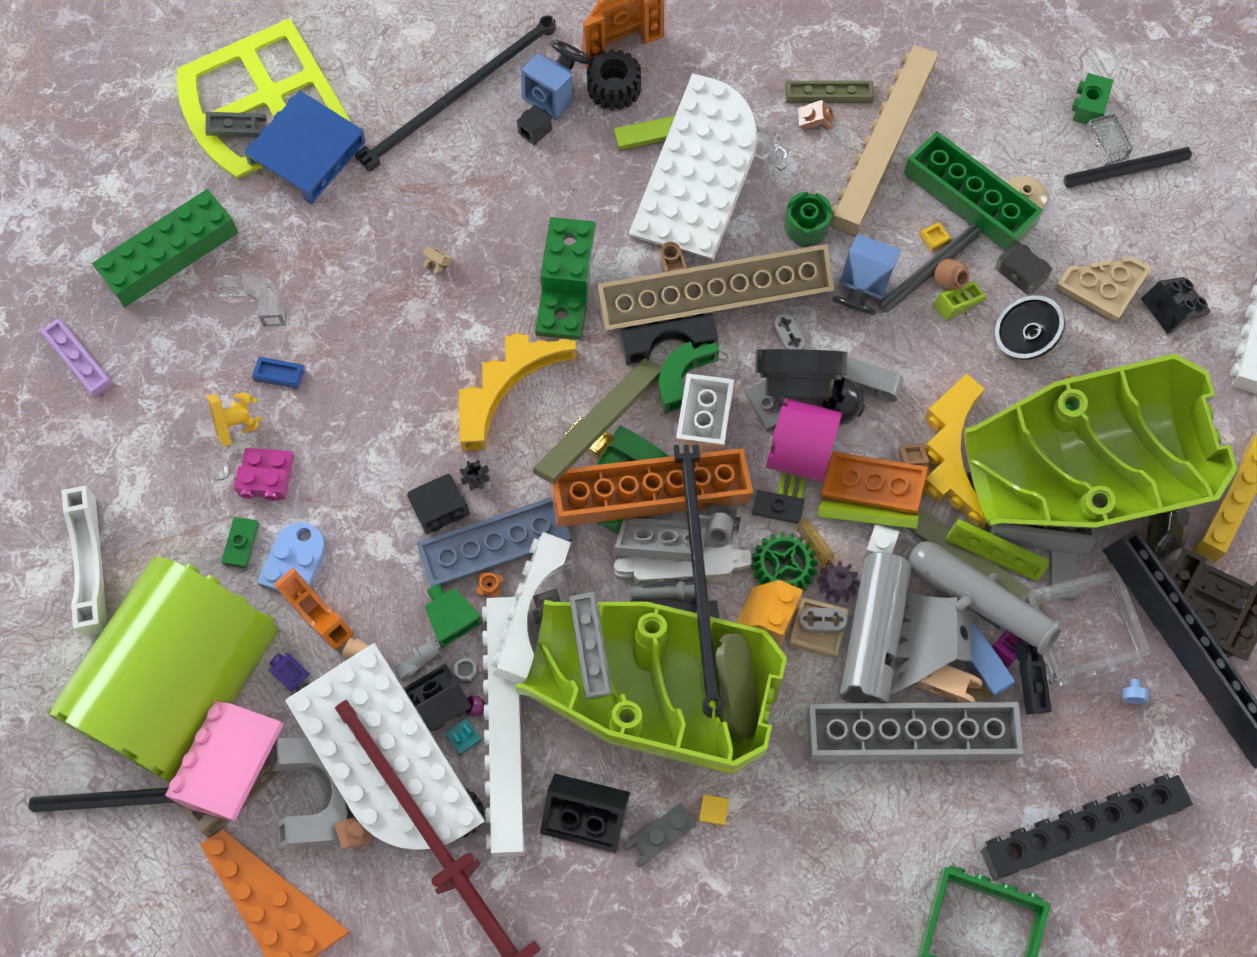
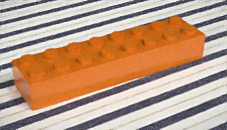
M744 448L700 453L699 462H694L699 510L748 504L753 495V489ZM674 456L570 468L554 485L549 483L557 527L686 511L682 464L675 463Z

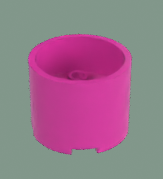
M785 398L784 406L781 408L773 435L771 452L768 455L766 468L823 483L842 412Z

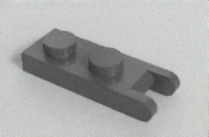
M206 112V136L258 137L262 130L258 129V122L267 121V115L259 113Z
M680 803L623 846L626 850L631 849L634 845L638 847L644 856L636 862L640 868L696 827V823Z

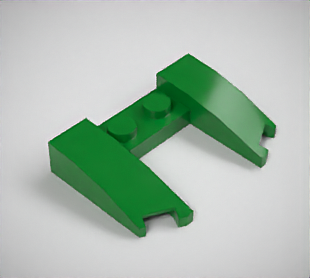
M619 425L597 465L670 456L636 433ZM623 519L596 523L619 534Z

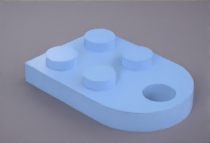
M294 523L284 528L276 538L257 581L258 585L278 591L273 584L293 567L306 583L311 586L325 553V541L320 531L308 523ZM302 532H311V537L307 541L299 540V535Z

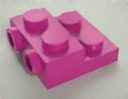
M245 448L242 465L238 466L234 484L237 494L245 499H253L254 497H263L269 501L286 499L294 458L293 452Z

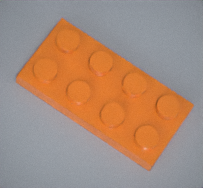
M833 451L821 496L829 500L918 515L929 469L926 466Z

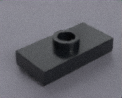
M757 490L752 515L800 524L805 499Z

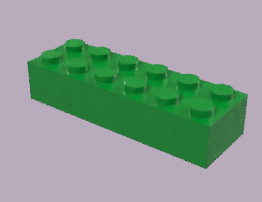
M938 131L925 141L907 160L904 171L905 175L971 225L976 224L984 235L1008 253L1038 224L1043 212L1042 208Z
M207 188L94 261L92 265L125 308L239 232L231 216Z

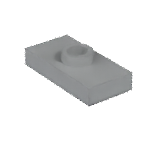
M765 380L746 389L744 394L767 432L776 428L782 407L775 396H765Z

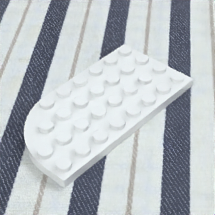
M692 73L629 231L630 237L660 246L666 242H676L680 246L681 252L714 261L753 161L757 146V131L753 113L746 100L734 88L719 80Z
M376 643L366 647L285 700L356 819L367 831L381 841L405 849H430L347 724H344L335 710V707L344 700H348L357 712L358 718L444 845L461 838L485 822Z

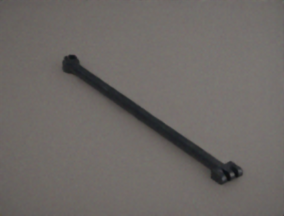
M550 15L541 17L539 24L502 53L370 150L367 146H364L354 157L369 172L373 171L381 165L379 157L541 36L552 35L556 30V20Z
M693 444V453L689 452V445H683L682 454H680L679 445H674L675 463L682 464L705 690L702 711L704 715L712 718L713 708L709 706V702L715 701L718 704V707L715 708V718L722 714L724 702L718 696L694 462H699L700 460L699 445Z

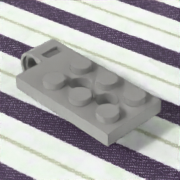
M715 513L712 516L699 515L703 554L705 547L721 548L726 546L730 541L732 533V518L725 513ZM641 518L623 519L614 547L615 555L691 561L688 523Z

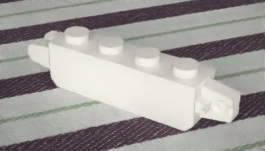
M731 545L721 548L705 547L703 555L706 583L728 581L732 577L733 571L751 568L750 550L732 549ZM629 557L617 559L613 565V568H615L614 573L618 579L634 578V584L638 586L672 584L679 580L684 582L693 581L691 561Z

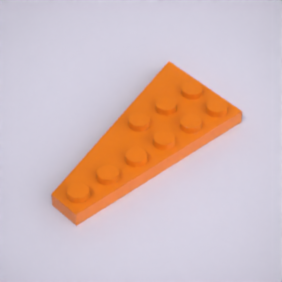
M222 829L200 844L265 957H317L351 933L225 830Z

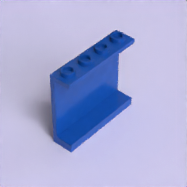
M299 90L295 96L288 100L287 105L282 111L275 114L273 121L261 130L257 139L247 146L244 153L249 165L252 166L255 162H258L300 189L304 200L313 204L366 141L363 129Z

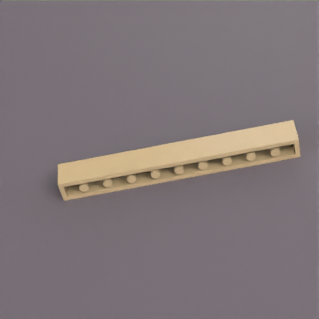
M913 45L911 52H906L902 61L904 67L903 69H898L894 79L897 82L895 85L891 84L888 90L887 97L889 99L887 102L883 101L880 107L879 114L881 116L879 119L875 118L872 124L871 131L873 133L871 136L867 135L864 141L863 148L865 150L863 153L859 152L856 158L855 165L857 167L855 170L851 169L848 175L847 182L849 184L847 188L843 187L838 200L841 201L839 206L835 204L832 209V228L853 236H857L933 72L938 57L937 52L917 45Z

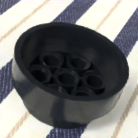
M759 349L756 350L755 373H760V378H766L765 396L835 398L836 380H842V375H847L848 352Z

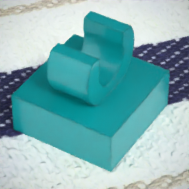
M467 718L445 733L460 755H463L482 741Z

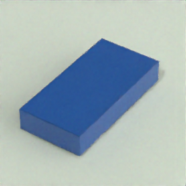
M258 357L252 378L258 382L299 389L305 367L302 364Z

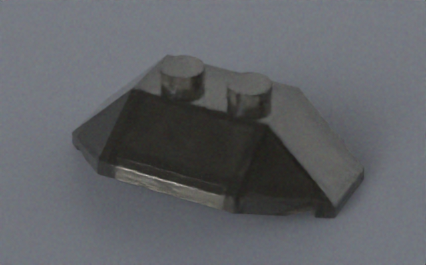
M1187 508L1149 516L1145 542L1160 563L1173 556L1186 543L1187 534L1184 533V527L1188 524L1190 518V511H1187Z

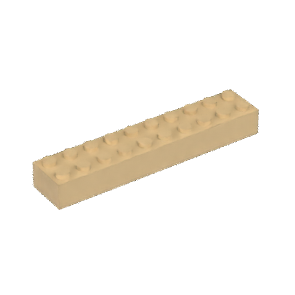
M824 244L596 284L603 328L604 330H611L833 291L834 283L828 245Z

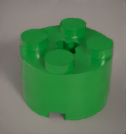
M801 192L793 196L786 209L784 228L787 235L802 247H808L822 241L829 232L832 217L830 202L819 193L808 194V192Z

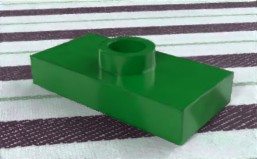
M233 517L221 561L223 565L240 568L248 567L259 526L257 520Z

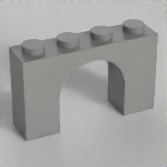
M307 737L277 738L270 751L272 771H308L319 779L325 792V802L320 813L284 817L277 823L279 850L341 845L334 824L347 819L346 810L348 805Z

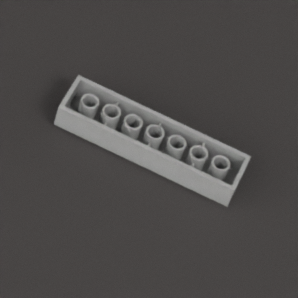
M1018 702L809 704L807 709L809 762L1017 761L1024 754Z

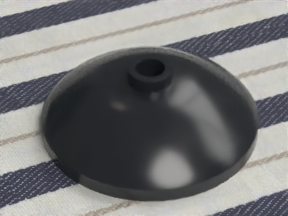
M1033 295L1020 298L1006 307L999 316L995 326L996 342L1002 352L1017 360L1039 358L1050 352L1061 340L1065 330L1064 313L1060 306L1048 297Z

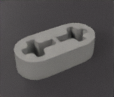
M789 314L777 316L773 329L782 348L804 350L805 339L794 318ZM782 322L785 325H788V332L786 331L784 326L780 327V324ZM790 338H792L795 344H798V348H795L794 345L790 346Z
M806 608L801 612L798 623L801 630L807 633L838 634L845 629L848 619L845 612L840 609ZM808 615H811L813 620L821 621H815L813 626H809L808 622L804 620L807 619ZM833 616H837V619L842 622H839V625L835 627L833 622H825V620L830 621Z

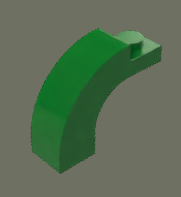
M690 341L679 346L667 357L659 377V397L665 414L681 409L684 386L682 384L684 376L694 368L718 361L719 349L716 342L712 344L705 343L693 349Z

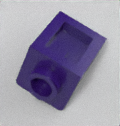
M287 652L283 655L278 653L269 662L271 667L268 671L290 692H293L310 675Z

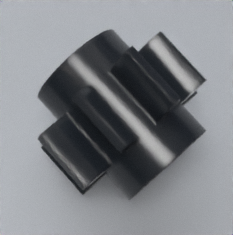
M479 459L471 463L466 461L467 466L465 469H460L461 475L464 476L461 478L462 485L468 483L470 491L474 488L483 489L484 482L490 481L489 475L486 474L489 471L488 466L482 467Z

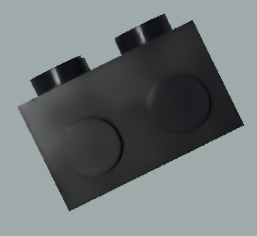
M1185 277L1160 280L1141 297L1167 334L1174 333L1188 319L1206 316L1210 313L1206 300L1198 295L1193 283Z
M445 474L407 493L408 499L426 535L470 515L468 505L464 497L461 496L450 474Z

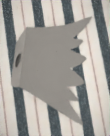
M907 591L905 605L909 608L904 609L903 617L910 619V621L902 623L900 636L908 640L898 646L896 655L897 657L909 658L897 670L898 673H907L891 689L890 694L897 693L915 684L956 659L963 661L972 660L971 616L966 608L962 611L956 610L955 603L959 600L957 597H932ZM964 626V630L961 636L960 627Z

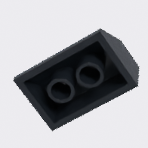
M446 663L404 687V690L430 732L440 729L446 722L462 716L468 709L472 708Z
M554 773L547 790L540 834L616 853L627 812L630 792Z

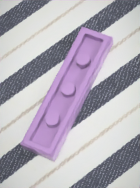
M60 318L40 331L93 397L113 384Z

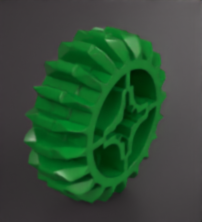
M783 531L780 532L779 538L773 533L770 535V541L763 538L762 545H756L755 551L757 553H753L751 558L755 561L751 563V569L756 570L753 573V578H760L758 586L781 580L783 577H791L793 580L781 581L805 592L808 588L807 584H813L814 579L812 576H816L818 571L814 568L818 565V560L813 559L816 552L813 550L808 551L811 547L810 542L803 545L802 536L795 540L793 532L789 534L788 538L785 537ZM787 549V551L783 553L777 552L776 550ZM796 554L802 559L804 570L799 568L800 565L795 562L794 557ZM765 559L774 567L773 575L767 571L764 564ZM789 559L788 565H785L780 570V564H784Z

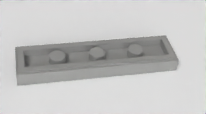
M596 592L569 596L585 698L590 700L611 696L613 693Z

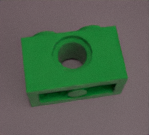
M1090 73L1087 74L1085 81L1080 80L1076 94H1080V96L1075 98L1071 111L1075 112L1072 121L1099 127L1114 80Z

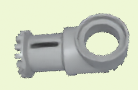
M432 637L430 642L419 648H412L415 656L402 661V665L399 663L395 667V671L402 682L411 680L419 675L421 669L426 667V663L437 657H444L435 637Z

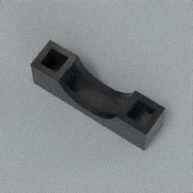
M697 314L691 318H675L668 322H652L645 326H629L622 329L621 343L626 365L640 363L644 358L649 360L653 349L660 343L669 340L683 343L691 341L693 349L705 343L712 344L716 342L718 346V335L713 314Z

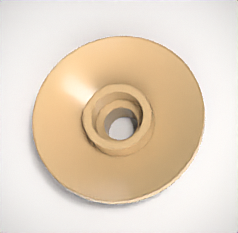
M1017 176L1007 182L1042 209L1044 208L1048 196L1044 185L1040 181L1029 176Z

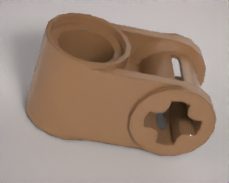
M666 242L661 246L660 264L663 272L688 268L681 248L676 242ZM672 254L675 257L669 258L666 255Z

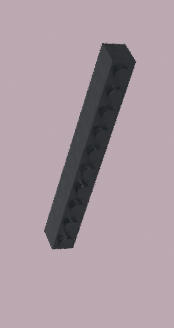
M1138 530L1131 531L1102 551L1194 681L1199 691L1208 701L1215 714L1224 724L1229 734L1238 744L1245 757L1256 769V697Z

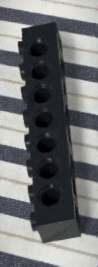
M1168 774L1153 779L1155 784L1146 787L1145 783H1141L1129 788L1131 793L1122 796L1121 792H1116L1107 796V802L1098 804L1097 800L1083 805V810L1074 813L1073 809L1059 814V819L1050 822L1049 818L1034 823L1035 828L1029 831L1022 827L1010 832V838L1004 840L1000 836L992 838L985 842L987 846L980 852L993 881L1180 812L1192 806L1193 803L1180 776L1177 775L1170 778ZM1152 793H1157L1161 797V804H1157L1153 800ZM1129 801L1137 805L1138 813H1133L1129 809ZM1105 810L1110 811L1114 815V822H1109L1105 818ZM1081 819L1088 821L1090 824L1089 832L1083 830L1080 826ZM1056 828L1065 831L1066 841L1060 840L1057 837ZM1032 837H1037L1041 840L1042 850L1034 848L1031 842ZM1008 846H1013L1017 849V859H1013L1008 855Z

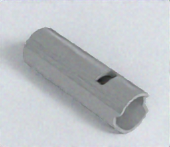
M873 552L865 556L839 695L847 702H889L912 568L911 563L902 556L889 552Z

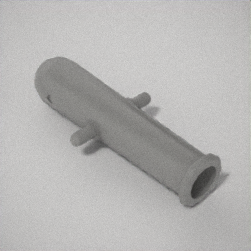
M921 542L912 550L909 556V562L912 565L911 570L916 576L947 595L957 597L959 600L955 603L956 610L962 611L966 607L971 608L1036 647L1040 655L1046 654L1059 638L1063 629L1062 621H1053L997 584L996 582L999 580L998 574L991 573L987 577L934 542Z

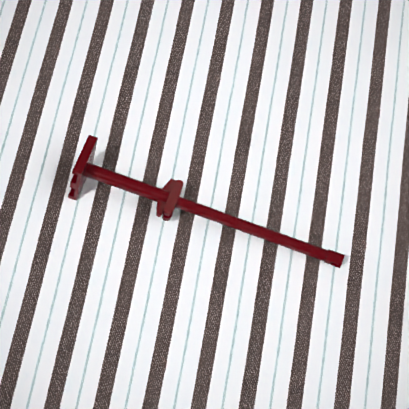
M348 700L339 703L335 710L344 724H347L444 868L431 880L432 885L438 887L435 889L436 893L441 894L456 888L501 957H532L541 949L535 940L518 952L469 879L481 864L479 860L474 861L472 853H466L456 861L454 860L358 718L357 712Z

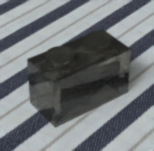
M1017 240L999 257L994 269L1026 295L1031 296L1047 281L1053 268L1044 259L1036 256L1028 246L1021 244Z

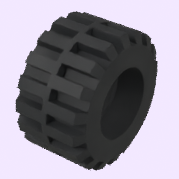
M614 49L609 50L607 53L603 51L600 52V56L595 55L593 61H590L586 71L587 89L590 99H593L596 105L601 104L603 109L609 107L610 110H614V108L621 110L624 109L623 106H631L632 101L636 102L638 95L641 93V67L635 57L631 58L630 53L624 54L623 50L614 52ZM609 78H620V79H622V80L619 81V82H608V81H606V80L609 79Z

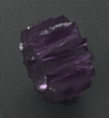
M840 560L836 567L830 562L827 565V569L822 568L820 570L821 576L817 578V583L821 586L818 591L819 593L827 592L826 600H829L832 596L837 604L840 601V597L843 601L848 602L850 599L849 595H856L857 590L855 588L859 587L860 581L856 580L858 576L857 571L850 572L851 564L842 567V561Z

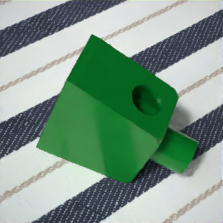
M436 584L427 590L432 601L424 607L441 648L483 624L477 611L455 588L445 593L440 584Z

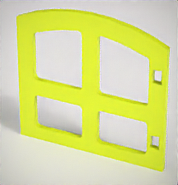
M290 18L177 68L179 101L192 134L209 157L223 170L237 179L264 166L258 162L252 166L249 165L246 156L239 157L217 136H206V114L202 112L198 96L197 78L235 60H241L258 89L255 93L212 112L249 113L262 106H267L274 117L277 112L282 111L286 106L283 97L309 85H314L326 107L350 121ZM282 39H287L304 70L275 83L271 80L256 52Z

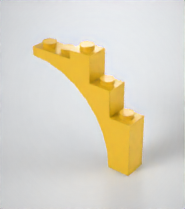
M515 333L511 336H505L506 361L490 360L482 362L483 388L471 386L459 389V429L462 451L486 450L487 433L492 416L505 395L524 377L542 367L557 362L576 360V340L561 339L555 342L539 340L530 343L528 335Z
M966 373L928 409L925 420L929 427L939 431V433L925 447L929 462L938 467L927 476L924 492L930 499H935L939 504L945 498L949 499L948 501L952 507L957 510L960 509L967 516L970 523L979 526L983 530L988 523L984 518L977 495L970 485L964 470L961 454V433L969 411L979 401L985 388Z

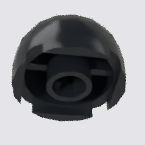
M842 377V380H836L835 398H829L828 402L824 400L822 407L842 412L839 425L848 424L856 417L859 418L865 409L863 392L854 381Z

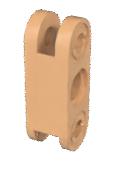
M945 665L911 686L955 703H974L976 699L970 696V694L965 693L967 687L980 689L983 682L972 674ZM907 672L902 673L901 679L905 676Z

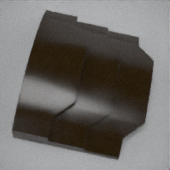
M1183 548L1169 576L1227 658L1234 656L1248 661L1257 643V582L1252 586L1206 564L1207 558Z

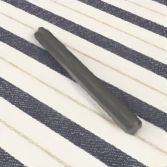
M976 224L967 228L882 299L879 303V308L883 312L888 313L930 278L941 261L952 259L979 237L981 229Z

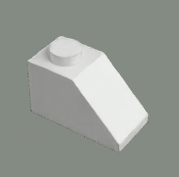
M875 524L865 556L873 552H889L892 554L901 527Z

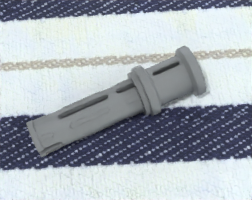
M679 580L672 584L630 585V602L677 599V601L682 602L685 599H695L694 582Z

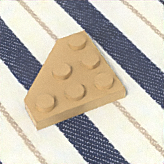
M1125 257L1120 261L1109 262V260L1091 263L1090 266L1078 267V265L1068 267L1058 282L1056 289L1117 323L1152 268L1133 257Z

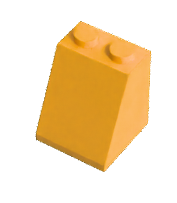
M781 580L752 587L736 623L767 630L780 648L798 609L803 590Z

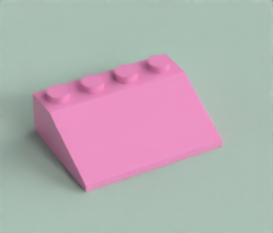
M215 701L209 709L202 727L196 733L195 740L188 753L184 756L176 776L171 780L165 796L187 809L235 821L284 723L230 703Z

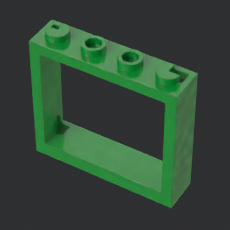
M949 866V868L944 867L941 870L917 957H938L929 954L948 882L1034 911L1024 957H1038L1051 903L1043 901L1044 898L1037 896L1038 894L1029 892L1025 895L1017 892L1018 888L1010 884L1002 883L1000 886L991 883V878L976 874L974 877L965 874V869L961 867Z

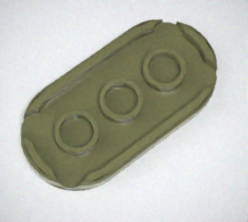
M738 633L725 634L719 641L722 642L721 647H717L716 650L720 697L724 702L723 718L724 722H727L728 730L733 732L732 736L735 738H748L754 733L758 722V705L750 649L742 635Z

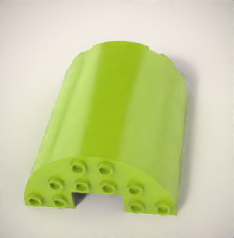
M153 556L47 714L170 783L176 776L184 756L193 744L196 733L202 727L209 709L215 701L233 704L278 633L279 628L274 624L275 619L272 616L259 612L248 604V600L243 596L228 591L220 585L221 581L210 574H207L206 577L199 574L200 570L189 563L183 566L174 560L171 561L163 557Z

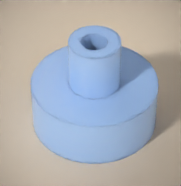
M1131 679L1130 687L1122 689V701L1132 704L1149 702V690L1141 687V680Z

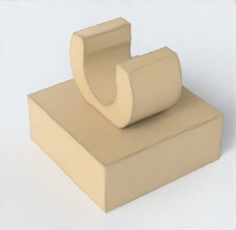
M426 246L423 252L425 256L429 257L424 261L423 266L430 268L434 262L435 269L433 272L436 274L441 273L443 265L450 266L454 260L453 257L437 247Z

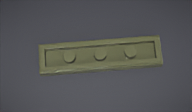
M786 81L785 85L786 103H814L823 100L825 103H873L874 101L873 81Z

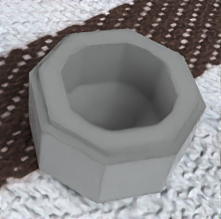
M460 658L454 664L455 677L461 683H472L478 677V664L472 658Z

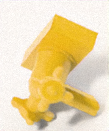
M244 392L236 393L234 398L240 399L239 404L237 401H233L230 407L223 409L221 400L216 393L206 396L216 436L223 447L232 444L228 430L229 427L244 423L246 425L242 431L244 434L258 428L262 417L258 415L253 419L250 417L248 410L249 403H256L257 398Z

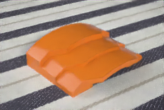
M598 0L591 14L583 22L581 51L587 54L590 60L593 61L595 55L600 56V52H606L607 44L637 32L644 44L663 38L665 0Z

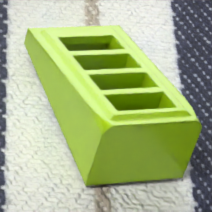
M971 281L960 290H948L940 293L934 302V307L943 319L947 321L985 301L987 296L975 281ZM967 291H970L974 298Z

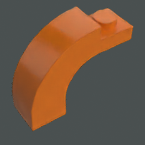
M293 567L273 584L293 609L335 651L354 635L342 618L323 602Z

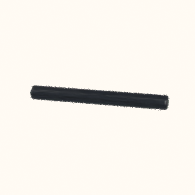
M1183 147L1067 174L1063 181L1065 187L1070 188L1186 161L1191 158L1192 152L1189 147Z
M167 787L36 796L29 799L28 808L32 812L177 802L165 796L169 789Z

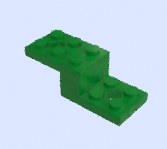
M550 217L540 274L542 292L535 328L537 336L574 340L582 339L591 281L590 261L596 228L595 221ZM573 238L576 242L572 245H567L564 243V240ZM561 311L566 312L568 314V316L564 319H558L555 317V315Z

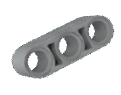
M847 358V375H842V377L849 378L859 385L864 395L886 402L897 401L904 381L903 376L899 373L852 358Z

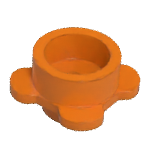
M482 572L479 575L480 580L479 586L476 588L477 593L480 596L487 594L497 598L501 593L499 588L503 582V577L500 574L495 575Z

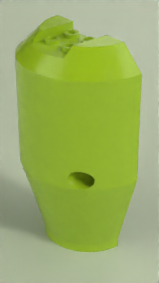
M1176 353L1055 381L976 426L965 428V444L970 472L980 508L988 525L1019 524L1099 528L1219 500L1238 468L1231 445L1220 446V432L1217 428L1214 429L1212 422L1214 413L1212 406L1208 403L1215 396L1209 372ZM1065 404L1071 405L1074 411L1067 409ZM1093 502L1098 503L1102 508L1096 507Z
M544 601L541 628L534 658L524 684L518 682L516 684L517 694L530 697L608 744L731 775L766 755L772 725L767 724L770 706L772 703L777 702L787 657L767 630L710 617L719 697L720 689L716 667L717 647H721L722 642H719L725 634L738 633L744 637L750 649L758 705V722L754 733L750 737L735 738L732 736L733 732L728 730L727 722H724L723 712L719 717L715 718V708L718 707L717 702H709V706L713 708L712 718L704 715L702 711L705 690L697 613L651 602H598L613 695L587 700L585 698L570 602Z

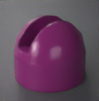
M470 695L467 699L472 708L465 712L466 715L474 717L483 715V706L486 705V702L479 696Z

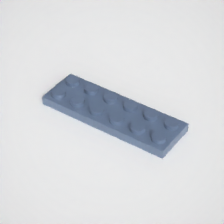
M552 497L419 541L416 544L430 586L432 587L436 584L444 586L532 556L533 553L529 552L534 538L539 539L543 532L572 542V538L567 526H556Z

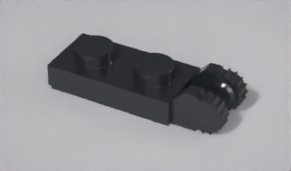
M1019 642L1015 647L1016 659L1020 662L1019 667L1026 715L1051 712L1043 655H1040L1037 652V648L1031 644Z

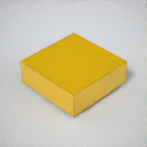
M940 222L921 230L919 234L931 252L949 244L952 239Z
M703 794L699 822L725 826L729 799Z

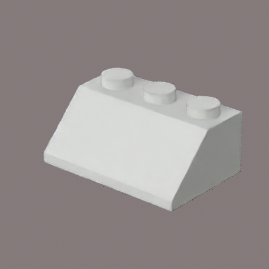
M687 373L676 436L677 441L684 445H689L692 449L693 444H698L699 453L725 450L734 394V379Z

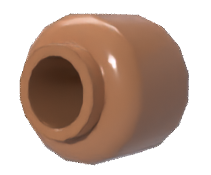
M952 259L941 261L935 270L936 284L941 288L953 291L962 289L969 281L968 267L965 263Z

